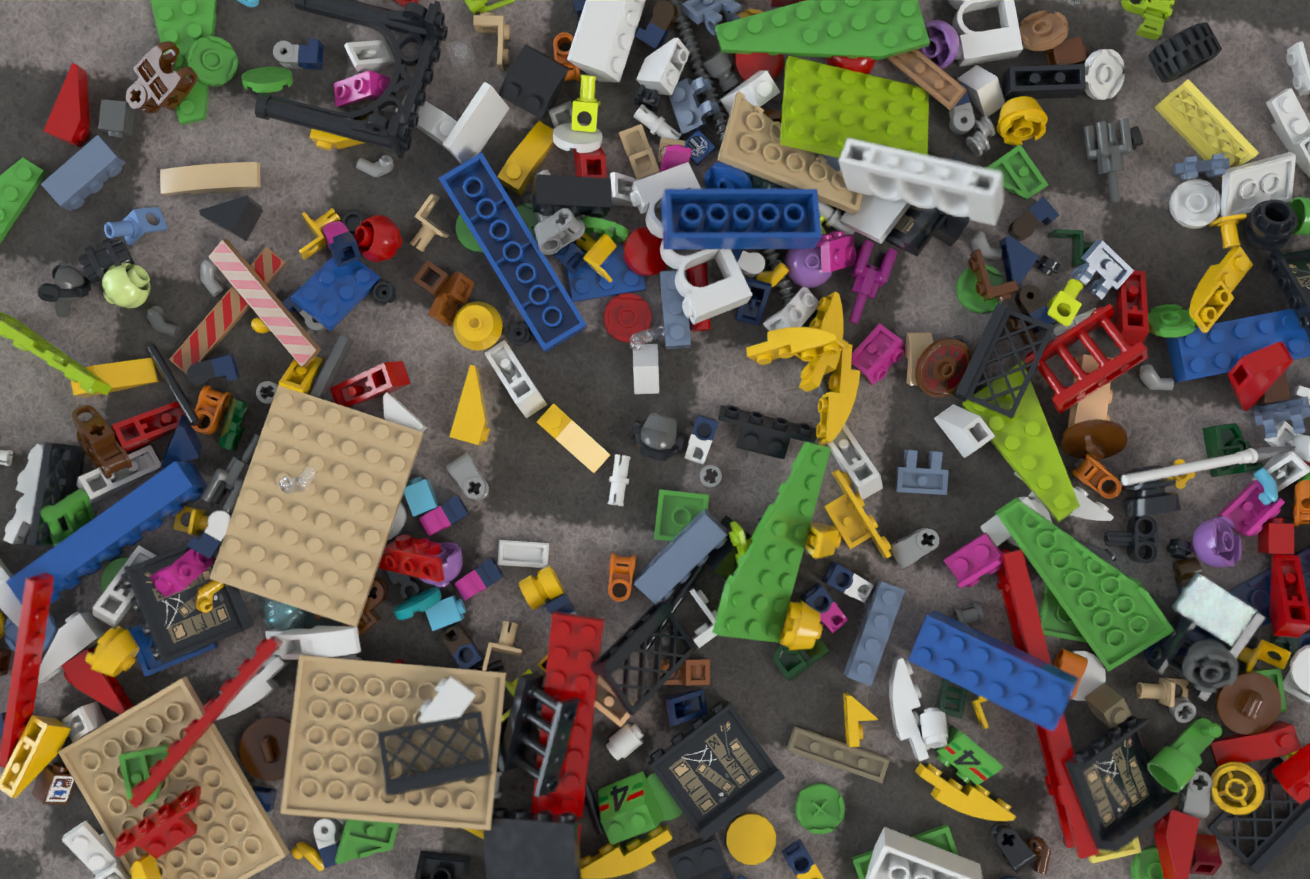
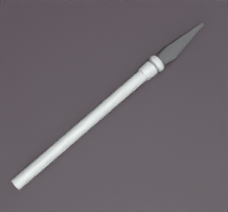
M1262 447L1256 450L1249 448L1236 454L1123 475L1121 481L1123 485H1130L1227 465L1255 463L1257 460H1264L1296 447Z

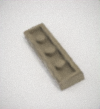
M797 726L793 727L786 748L787 751L880 783H883L890 762L889 758L858 747H849L844 742Z

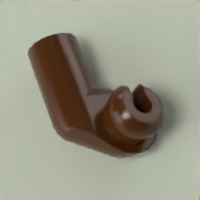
M1009 317L1006 323L1008 331L1015 332L1023 329L1020 320ZM1029 330L1032 341L1037 340L1033 331ZM1025 332L1021 333L1024 344H1028L1029 341Z
M1033 836L1029 839L1028 846L1037 857L1034 871L1046 874L1051 850L1041 837Z

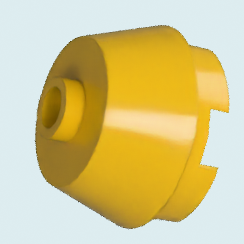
M1027 96L1016 97L1007 101L1002 106L997 124V132L1004 138L1006 144L1022 145L1023 140L1035 137L1036 141L1045 134L1048 118L1034 98Z
M475 301L464 305L456 313L453 321V331L456 339L461 345L470 350L480 351L490 348L498 341L502 333L503 325L499 312L486 302Z
M803 601L800 603L790 602L780 636V644L788 647L789 651L812 649L816 639L820 638L822 632L820 612Z
M118 625L116 629L111 628L97 641L98 646L95 649L94 655L91 652L88 653L85 661L92 666V670L115 677L123 670L127 671L135 663V656L138 654L140 647L129 629L124 630Z
M1230 762L1219 766L1211 775V797L1224 811L1237 815L1248 814L1257 809L1262 803L1265 793L1264 784L1259 774L1250 766L1243 763Z

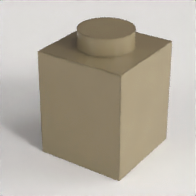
M1105 683L1085 697L1092 713L1109 728L1116 727L1132 715L1124 698Z

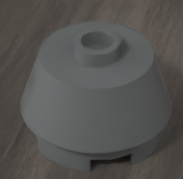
M1210 639L1200 640L1189 648L1183 662V673L1194 684L1196 689L1204 692H1217L1216 688L1223 687L1228 683L1231 686L1237 677V659L1220 642Z

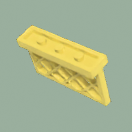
M1189 79L1171 91L1154 107L1204 160H1211L1213 154L1224 153V158H1229L1230 168L1248 162L1259 153Z

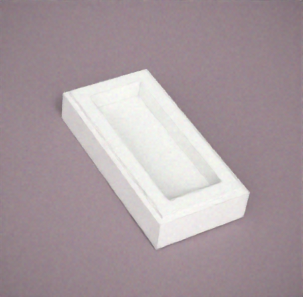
M499 540L497 565L545 568L548 566L550 543Z

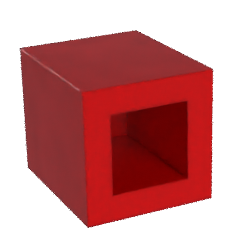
M1284 518L1267 519V523L1262 524L1263 528L1258 533V553L1294 554V524H1285Z

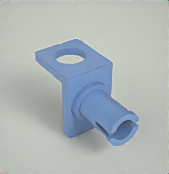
M159 207L133 209L122 221L107 222L104 225V231L108 238L124 236L128 246L133 245L145 233L165 231L168 228ZM146 214L154 215L158 220V225L149 224L146 220Z

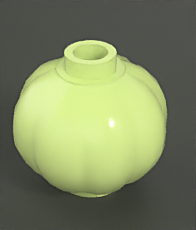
M121 263L122 265L115 267L113 264L106 271L102 279L104 298L109 303L116 304L119 307L137 308L141 306L150 293V277L148 273L138 265Z

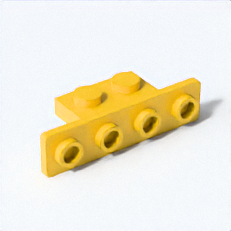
M839 469L831 472L844 494L823 507L835 527L839 529V533L847 547L852 549L871 537L883 558L891 557L889 542L884 536H879L876 531L878 524L871 514L867 516L862 507L865 506V503L858 493L854 494L849 487L852 482L846 472L843 471L841 473Z

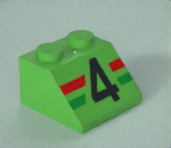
M953 725L948 729L949 738L947 739V745L933 748L939 753L936 758L947 767L950 764L954 765L958 769L955 774L967 784L972 780L976 785H979L1003 768L999 762Z
M643 771L598 789L600 820L611 845L655 829L664 818Z

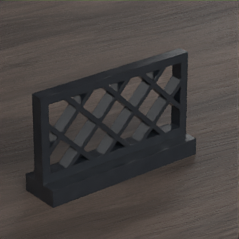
M998 302L955 392L956 397L964 401L968 400L1013 419L1055 327L1007 308V305ZM1009 317L1020 320L1023 329L1009 333L1006 326ZM1037 327L1047 331L1044 339L1033 343L1028 332ZM1003 330H1004L1005 333H1006V335L1001 336V334H1002V332H1003ZM1025 332L1029 345L1016 349L1011 337ZM1008 339L1013 351L999 356L995 348L997 342ZM1041 345L1037 352L1035 347ZM1032 348L1035 356L1034 361L1022 366L1018 353ZM994 352L995 358L990 359L992 353ZM1015 355L1019 367L1005 372L1001 359ZM997 361L1002 374L988 379L985 368L988 364ZM1030 368L1028 374L1026 375L1024 369ZM1021 371L1024 377L1023 384L1012 388L1007 376ZM983 375L985 380L979 382ZM1004 377L1009 390L995 395L990 382ZM987 384L991 397L981 400L973 396L976 387ZM1020 390L1017 397H1015L1014 392ZM1011 394L1014 401L1011 410L1008 411L1000 408L996 398ZM993 400L995 405L989 403L988 401Z
M44 442L27 545H53L51 540L52 533L48 523L42 519L41 510L46 506L56 505L68 495L79 490L77 480L79 476H82L85 452L81 446ZM64 515L58 518L62 531H67L69 528Z
M669 600L658 602L656 605L653 604L590 667L595 675L603 677L629 715H634L697 649L671 612L674 607ZM666 619L671 625L670 635L662 634V624ZM649 636L655 637V651L646 650L647 638ZM662 638L670 639V653L661 652ZM677 640H681L687 648L682 654H676ZM633 652L639 653V667L630 666V656ZM646 654L654 655V669L645 668ZM661 656L669 657V668L666 671L660 670ZM616 669H623L622 684H617L611 676ZM630 670L639 671L638 686L629 685ZM645 672L654 673L651 687H644ZM629 689L638 690L637 701L633 705L628 699Z
M481 711L378 733L386 784L384 785L386 796L404 794L493 774ZM477 718L478 730L473 737L460 730L466 720ZM460 722L458 727L454 726L451 723ZM446 724L455 729L447 743L435 736L439 727ZM435 727L432 732L426 730L427 728ZM418 730H423L429 735L421 748L409 741L413 733ZM409 732L406 738L400 735ZM458 732L470 740L462 753L450 746ZM396 735L403 740L395 754L386 748L385 737ZM478 735H480L481 743L475 740ZM432 738L445 745L436 759L424 751ZM474 742L482 748L484 759L472 761L464 755ZM407 743L418 750L410 764L398 757ZM447 748L459 755L455 764L448 767L439 762ZM387 753L393 756L390 761H388ZM421 754L434 761L428 771L420 772L413 767ZM462 758L468 761L467 763L459 764ZM395 759L406 765L407 769L401 777L391 779L390 767ZM436 764H438V765H440L441 767H443V768H439V769H434V767L436 766ZM410 770L416 772V774L407 775Z
M1275 757L1259 773L1262 780L1267 776V781H1263V784H1267L1268 799H1263L1262 803H1269V818L1256 817V810L1251 812V817H1237V814L1227 817L1230 813L1223 810L1207 827L1252 872L1260 874L1310 823V798L1300 804L1296 800H1292V796L1286 792L1287 800L1273 799V785H1281L1279 781H1272V770L1284 762L1280 757ZM1274 803H1287L1288 814L1284 818H1275ZM1223 820H1233V835H1223L1217 829L1218 825ZM1238 821H1251L1252 836L1238 835ZM1256 821H1270V832L1267 836H1257ZM1228 839H1234V845ZM1239 839H1252L1253 850L1247 856L1239 850Z

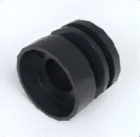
M1153 465L1133 468L1126 473L1119 474V480L1121 481L1123 475L1164 468L1165 466ZM1161 478L1122 486L1121 491L1134 492V497L1123 500L1125 516L1136 517L1181 510L1178 493L1165 491V487L1176 484V479L1164 480Z

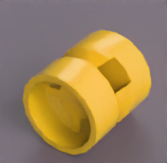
M550 565L538 571L537 577L530 575L518 582L532 610L546 604L547 598L554 600L565 594L558 577Z

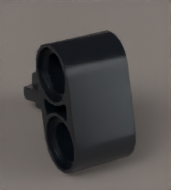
M1151 516L1132 517L1127 523V531L1105 532V545L1127 546V555L1133 562L1151 563L1155 561L1158 555L1157 522ZM1140 521H1144L1146 525L1143 533L1138 529ZM1143 545L1146 553L1143 558H1140L1138 550Z

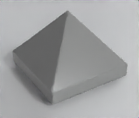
M571 101L548 110L554 128L562 124L572 123L573 105Z

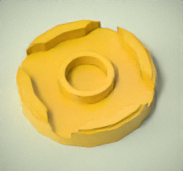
M746 812L730 822L726 831V844L730 854L737 861L746 865H756L766 861L772 855L776 846V833L773 825L765 816Z

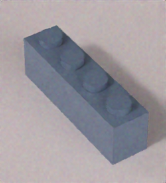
M704 508L635 576L634 585L655 605L661 599L665 601L673 593L674 590L672 588L678 582L680 584L684 583L690 577V571L696 565L700 567L706 562L709 557L708 553L713 548L717 550L726 542L727 528Z
M876 580L843 673L846 677L872 686L905 593L904 589Z

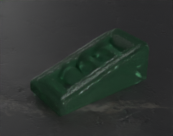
M942 677L935 708H939L947 716L962 719L968 690L963 687L959 689L948 686L949 680ZM947 691L959 694L958 699L947 696ZM945 703L956 704V708L946 707Z

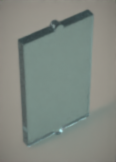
M1198 572L1187 587L1182 588V594L1172 607L1231 646L1241 632L1246 630V625L1256 613V610Z

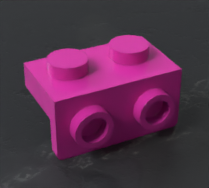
M830 231L829 234H821L822 237L816 247H821L822 272H832L855 265L856 249L854 247V235H844V231Z
M1253 480L1218 515L1220 517H1228L1235 524L1236 528H1232V530L1237 535L1252 537L1262 530V524L1267 519H1272L1281 511L1280 507L1285 502L1278 498L1275 503L1271 502L1269 505H1264L1259 499V494L1265 492L1264 488L1258 480Z

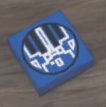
M699 129L685 142V148L692 149L690 159L697 166L715 150V146Z

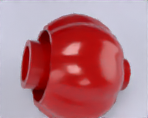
M375 215L365 219L355 231L354 238L356 239L359 251L371 262H383L391 259L396 254L397 249H400L402 246V237L394 221L384 215Z

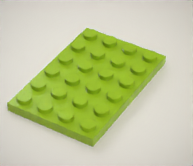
M788 56L785 64L780 145L840 158L846 141L849 138L928 156L929 93L922 87Z

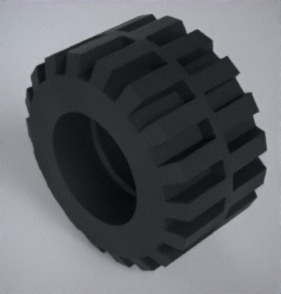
M1202 22L1188 27L1162 42L1151 51L1148 58L1161 82L1169 83L1215 58L1222 48L1208 22Z

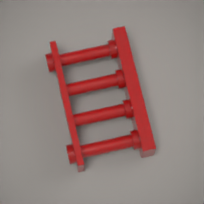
M1111 304L1095 309L1090 317L1048 343L1037 369L1055 392L1052 401L1059 414L1148 358L1147 348L1141 341L1136 345L1129 344L1110 319L1114 317V310ZM1099 326L1104 328L1121 350L1120 355L1114 359H1108L1089 335L1090 332ZM1080 340L1099 364L1098 369L1092 373H1086L1068 351L1067 347ZM1033 351L1026 355V358L1023 360L1024 365L1034 361ZM1056 354L1061 357L1077 378L1076 383L1069 388L1061 384L1045 363V361Z

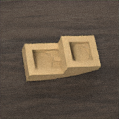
M642 124L618 132L636 179H641L660 171Z

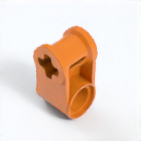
M560 33L555 37L553 43L555 60L570 68L565 81L576 80L581 82L580 68L567 60L570 50L566 52L559 50V46L562 43L572 45L574 37L569 33Z
M205 385L199 394L198 403L195 408V412L201 422L196 426H192L193 429L207 435L215 434L221 426L225 412L228 410L232 394L230 392L222 393L213 390L210 385ZM205 417H209L210 425L203 429L202 421Z
M1089 453L1085 455L1086 459L1076 470L1073 469L1071 471L1085 485L1090 486L1105 498H1115L1121 492L1122 486L1120 481ZM1113 480L1114 487L1111 490H1102L1101 487L1104 481Z
M1303 480L1298 482L1294 488V504L1292 507L1294 527H1298L1299 524H1310V480Z
M611 552L608 593L614 601H624L630 596L636 555L631 557L616 556L615 553ZM617 563H619V564H628L629 566H628V567L617 566ZM617 583L626 585V595L616 597L613 594V586Z
M1062 648L1055 658L1054 666L1079 678L1070 699H1072L1077 693L1081 678L1087 667L1088 659Z

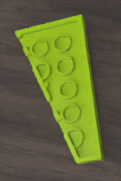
M0 311V336L8 340L12 339V344L25 352L29 350L45 360L51 367L64 372L63 375L76 383H81L80 388L93 395L95 392L104 395L109 393L112 386L21 321Z
M1017 364L1016 366H1014V367H1013L1012 369H1010V370H1013V369H1015V368H1018L1019 365ZM1021 371L1007 376L1012 388L1020 386L1024 382ZM1004 377L990 383L995 395L1009 390ZM1031 381L1013 419L968 400L962 403V407L965 410L982 418L995 435L990 440L1057 523L1080 507ZM986 386L973 396L982 400L991 397L988 386ZM1020 390L1014 392L1015 397H1017ZM1011 394L996 398L1000 408L1008 411L1011 410L1014 404ZM993 400L988 401L989 403L995 405Z

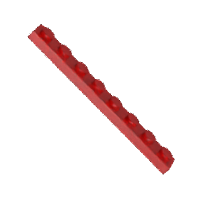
M49 573L26 578L0 751V766L6 768L35 708V697L53 591L54 576Z
M274 636L269 640L265 637L255 648L257 654L252 659L247 658L238 667L237 670L240 673L234 680L229 678L220 688L223 693L217 700L212 698L202 710L205 714L199 720L195 718L185 728L187 734L182 740L176 739L167 749V752L170 754L165 760L159 759L151 767L149 772L152 775L146 782L142 779L132 789L131 792L134 795L128 803L134 808H138L146 802L282 645L283 642L278 637Z

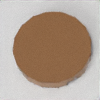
M1048 10L1030 14L1021 21V26L1019 27L1022 46L1032 51H1045L1058 46L1065 40L1069 31L1066 17L1054 11V14L1048 13Z

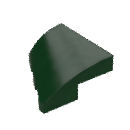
M235 397L232 398L217 445L231 451H236L245 429L240 424L249 403Z
M1236 423L1202 428L1208 459L1236 454L1237 452L1252 448L1249 442L1244 440L1242 432ZM1262 462L1233 464L1212 468L1210 473L1211 477L1257 471L1264 466Z
M821 638L816 639L812 649L789 651L788 647L781 645L776 650L772 659L785 678L791 681L830 653Z

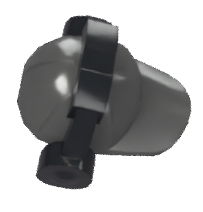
M62 264L55 266L52 270L54 284H42L38 288V297L47 302L56 301V314L59 317H69L71 303L89 294L91 282L76 268Z
M651 413L642 429V422L635 421L631 430V439H634V444L639 450V454L650 460L666 461L667 458L674 456L677 452L681 453L685 444L686 434L679 433L676 440L677 421L674 418Z

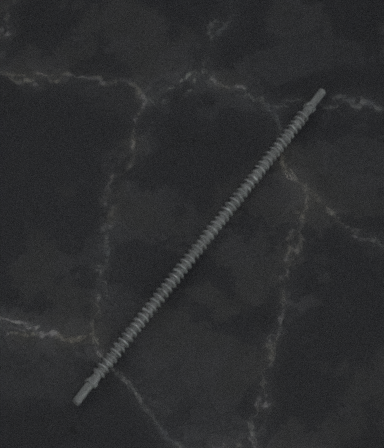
M669 0L678 9V15L674 23L678 24L677 30L681 31L679 36L683 37L682 43L686 44L685 47L690 52L688 57H691L689 62L693 63L692 69L696 70L694 75L698 76V78L703 77L704 80L710 79L711 76L707 74V70L703 65V55L699 54L701 49L697 48L698 42L694 41L696 36L692 35L693 29L689 28L691 22L687 21L688 17L682 13L683 2ZM715 87L702 93L703 96H706L705 102L711 100L712 103L717 102L718 106L721 104V101L717 100L719 95L714 93L716 91ZM719 106L720 112L711 116H713L712 122H716L714 128L719 130L717 135H721L719 141L722 142L728 120L724 119L726 114H722L724 108ZM764 249L762 253L767 255L765 260L769 261L768 267H771V271H773L782 262L781 259H778L780 254L775 252L776 249ZM787 274L775 286L780 289L778 294H782L780 300L785 302L783 307L795 295V293L790 291L792 286H788L790 280H786ZM823 375L820 386L816 388L817 395L820 394L821 397L831 390L824 379L825 375Z

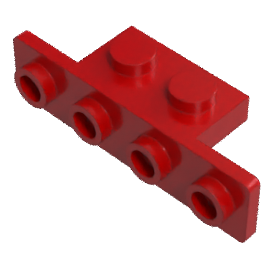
M400 535L385 546L378 566L379 569L435 582L445 580L442 560L436 556L441 553L440 543L431 542L426 538L417 539L410 537V535Z
M196 785L190 790L182 792L172 802L164 804L149 817H144L138 824L120 833L116 839L114 855L119 858L138 845L157 859L196 834L198 825L185 816V814L199 805L201 787Z

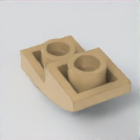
M906 332L904 357L908 359L906 383L910 386H918L915 378L916 365L923 351L933 343L931 332Z

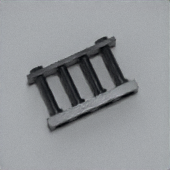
M1204 580L1202 585L1196 588L1194 596L1172 626L1174 632L1164 637L1160 645L1152 651L1147 664L1161 674L1167 667L1188 680L1183 673V665L1173 660V657L1180 647L1189 650L1191 645L1194 644L1187 637L1195 626L1217 638L1218 642L1223 644L1237 658L1265 617L1245 605L1239 611L1217 596L1221 590L1219 587ZM1210 605H1213L1234 619L1226 631L1221 630L1202 617ZM1191 682L1186 687L1204 701L1212 693L1196 689Z
M533 672L518 677L497 768L502 772L518 767L538 780L535 795L540 797L555 792L559 785V778L580 699L574 697L563 701L556 700L541 690L544 676L538 672ZM538 700L556 712L553 724L535 713ZM532 723L550 735L547 747L530 736ZM526 746L544 758L541 770L524 758Z

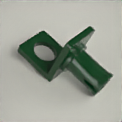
M1055 229L1048 234V238L1072 239V268L1083 264L1081 257L1094 243L1084 242V230Z

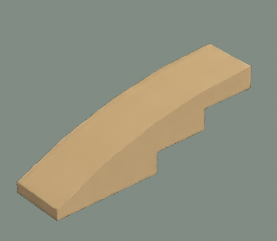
M217 163L161 169V194L171 196L183 193L193 195L209 192L229 193L261 188L260 163Z

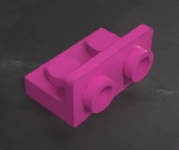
M879 323L852 353L851 366L856 370H860V373L867 378L868 382L874 385L885 377L893 363H897L903 357L905 346L902 339Z
M985 532L945 557L944 562L957 578V586L960 589L966 585L970 588L981 580L980 576L985 573L991 575L1002 567V552L988 533Z

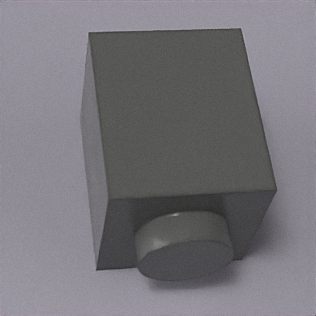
M101 99L98 129L107 134L108 138L114 140L132 137L135 109L131 108L126 101Z

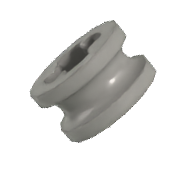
M987 116L981 117L980 121L975 120L974 132H981L986 139L987 136L992 137L995 135L994 126Z
M976 131L973 137L969 136L966 139L967 146L977 157L982 155V151L990 149L988 140L979 131Z
M270 381L260 383L256 389L257 398L263 403L272 404L274 396L265 399L264 395L266 394L263 391L265 388L270 389L273 387L274 390L272 392H274L275 396L278 388L276 383Z
M714 465L705 466L699 474L700 482L710 488L717 486L722 479L720 469ZM712 469L711 472L715 470L718 475L714 478L715 482L712 484L709 483V480L707 482L704 480V476L707 475L706 470Z
M1177 697L1174 701V707H1169V712L1177 721L1186 723L1195 717L1196 707L1187 698Z

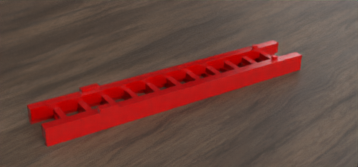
M1010 548L1000 550L1002 552V567L996 571L998 578L996 586L998 590H1001L1014 646L1031 656L1051 664L1023 551L1021 549L1010 551ZM1063 714L1054 732L1034 722L1047 772L1044 780L1048 795L1053 796L1065 847H1075L1077 856L1080 859L1099 855V850L1096 848L1065 762L1074 756L1065 716Z

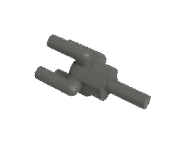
M1129 118L1118 120L1121 145L1118 143L1116 122L1106 124V121L1096 122L1099 149H1096L1094 126L1083 127L1087 159L1090 161L1097 160L1099 174H1107L1110 203L1120 201L1117 172L1125 170L1123 155L1132 152Z
M254 434L241 459L233 457L226 470L222 468L215 470L200 497L206 502L212 500L220 504L227 489H230L232 492L222 510L232 514L260 435Z

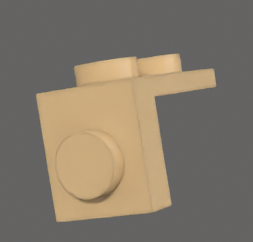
M489 12L474 15L473 25L476 33H498L497 65L500 72H505V64H509L510 60L509 49H505L506 40H510V25H506L504 16H495V14Z

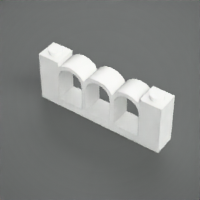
M948 0L958 10L952 21V27L956 30L959 37L960 46L958 55L955 60L958 59L959 67L1014 58L1021 53L1023 46L1014 0ZM998 7L1001 28L974 32L969 30L963 23L962 14L966 12Z
M849 138L839 159L848 191L869 196L873 194L886 200H900L902 198L905 202L916 207L926 209L937 207L947 214L958 217H970V220L990 225H996L1004 203L1001 172Z
M689 162L633 183L630 200L634 207H638L641 214L647 212L645 219L647 228L658 238L663 239L662 222L657 219L654 210L661 207L664 190L701 189ZM662 240L660 247L661 258L671 268L678 269L675 275V286L680 295L685 298L682 309L685 316L691 319L693 325L748 303L752 293L731 249H705L692 255L682 256L676 254L673 250H664ZM715 258L725 278L706 287L699 288L687 282L684 271Z

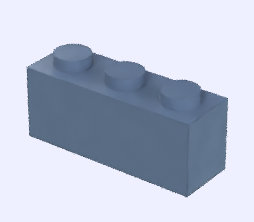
M97 135L41 185L61 207L69 211L75 210L84 204V199L91 193L101 190L103 183L109 177L118 175L126 162L105 139Z
M677 270L660 271L666 350L691 347L689 318L685 316L682 309L685 298L677 291L674 282Z

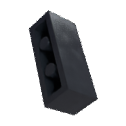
M1085 64L1009 67L1002 75L1004 100H1011L1021 96L1034 99L1077 98L1086 89Z
M536 174L533 179L532 212L539 213L542 216H552L561 209H569L573 213V217L589 215V217L602 218L607 216L612 208L610 178Z

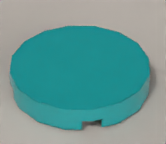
M438 587L426 589L398 604L393 609V612L399 620L413 617V613L418 611L424 612L437 604L442 598V594Z

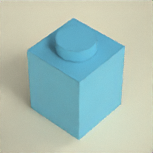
M417 477L407 482L408 486L405 488L404 495L413 517L430 512L440 506L429 479L422 480V477Z
M456 595L439 601L425 612L432 631L464 619L463 613H466V609L462 599H457Z

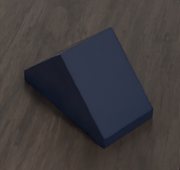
M1007 236L999 241L1002 249L1007 283L1016 280L1018 286L1039 256L1013 237Z
M747 278L746 282L752 296L748 303L739 306L736 320L760 326L772 284Z
M181 415L160 465L162 468L168 467L175 461L186 462L200 456L201 442L185 415Z
M704 689L666 695L670 726L708 714Z

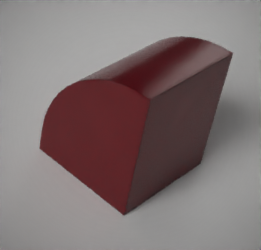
M1197 834L1189 874L1214 875L1223 864L1216 836Z

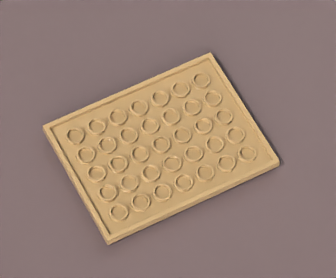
M278 385L231 516L227 533L224 536L209 579L357 627L424 433Z
M299 655L280 814L490 830L506 672ZM452 675L477 693L462 715L481 711L493 774L404 794L386 796L384 786L386 784L378 733L422 724L419 720L422 716V713L419 712L420 708L428 698L433 701L438 694L435 688L444 677L449 679ZM477 718L466 720L460 730L473 737L478 730ZM460 722L451 723V724H453L454 726L458 727V725L460 724ZM447 724L441 725L435 736L447 743L455 729ZM435 727L427 728L426 730L432 732ZM418 730L413 733L409 741L421 748L429 735L423 730ZM409 732L400 735L406 738ZM458 732L450 746L462 753L470 740ZM396 735L385 737L386 748L395 754L403 740ZM480 735L475 739L479 743H481ZM432 738L424 751L436 759L445 745ZM474 742L464 755L472 761L484 759L482 748ZM407 743L398 757L410 764L418 750ZM447 748L439 762L447 767L453 766L459 755ZM387 753L388 761H390L393 756ZM421 754L413 767L420 772L428 771L434 761ZM462 758L459 764L467 763L468 761ZM395 759L390 767L391 779L401 777L407 769V766ZM438 764L434 767V769L443 768ZM410 770L407 775L416 774V772Z
M187 677L178 680L58 752L114 849L116 848L117 837L124 830H129L144 817H149L164 804L172 802L182 792L190 790L196 785L201 787L199 805L185 814V816L198 825L197 833L159 858H155L162 879H247L283 859L290 853L214 723L162 782L158 799L144 803L138 808L129 806L118 756L125 752L172 744L176 739L182 740L187 734L185 728L195 718L199 720L205 714L202 710L204 706ZM138 845L120 857L131 878L130 870L133 862L146 853Z

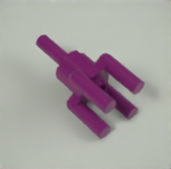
M864 240L863 245H861L851 272L852 278L855 279L851 292L855 293L857 298L848 322L858 325L867 298L875 299L878 288L888 281L898 251L888 248L887 253H884L879 268L869 265L867 262L874 243L868 240Z

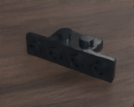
M721 405L718 420L741 426L736 448L785 459L790 439L815 443L817 439L816 429L805 423L796 424L781 417L772 418L764 416L757 411L748 412L740 410L733 405Z

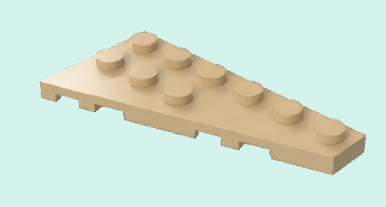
M738 91L733 101L717 160L788 189H817L818 201L855 215L859 211L863 194L847 190L842 171H836L826 163L827 160L820 154L817 156L810 151L780 145L781 123L772 121L763 113L764 110L758 105L753 106L745 99L746 96Z

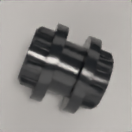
M1270 199L1260 202L1253 208L1244 226L1245 238L1255 249L1262 251L1278 250L1289 241L1297 225V215L1285 201Z
M110 238L103 240L104 248L95 251L92 246H88L85 248L86 253L79 257V262L93 286L102 284L104 274L113 264L115 267L122 265L121 263L135 265L122 240L112 242Z

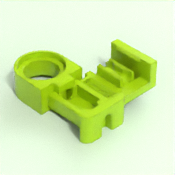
M1121 0L1122 7L1126 11L1142 15V18H1145L1144 23H1141L1136 31V35L1157 41L1162 34L1164 22L1172 14L1173 9L1171 7L1174 5L1175 0H1140V4H1133L1129 0Z

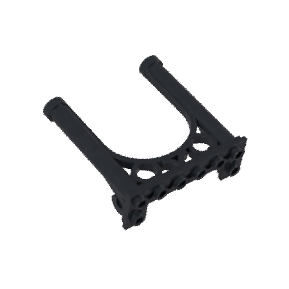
M294 0L295 8L298 10L369 27L381 33L394 50L395 66L393 76L384 93L371 105L358 111L337 112L260 93L255 104L256 117L265 120L271 118L392 149L398 158L403 159L405 151H409L411 147L412 136L410 135L412 129H416L418 126V111L420 106L425 104L427 84L430 85L433 80L434 71L432 69L434 63H438L440 59L441 42L446 40L448 34V27L445 26L444 22L445 13H442L440 2L430 3L428 9L418 3L409 2L406 3L404 11H398L355 0ZM391 31L403 33L404 35L396 40ZM410 42L417 43L419 48L416 55L406 57L401 53V49ZM417 65L413 77H410L407 74L406 66ZM408 90L404 105H402L398 96L403 91ZM394 105L398 108L396 115H392L391 120L380 115V111L386 106Z

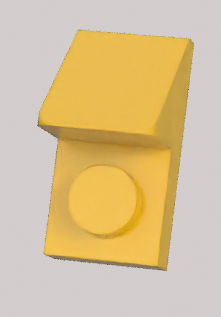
M315 356L306 367H301L294 359L280 379L279 386L310 395L313 380L323 365V358Z
M843 693L846 744L849 747H860L859 739H863L862 724H858V721L878 720V718L849 693Z

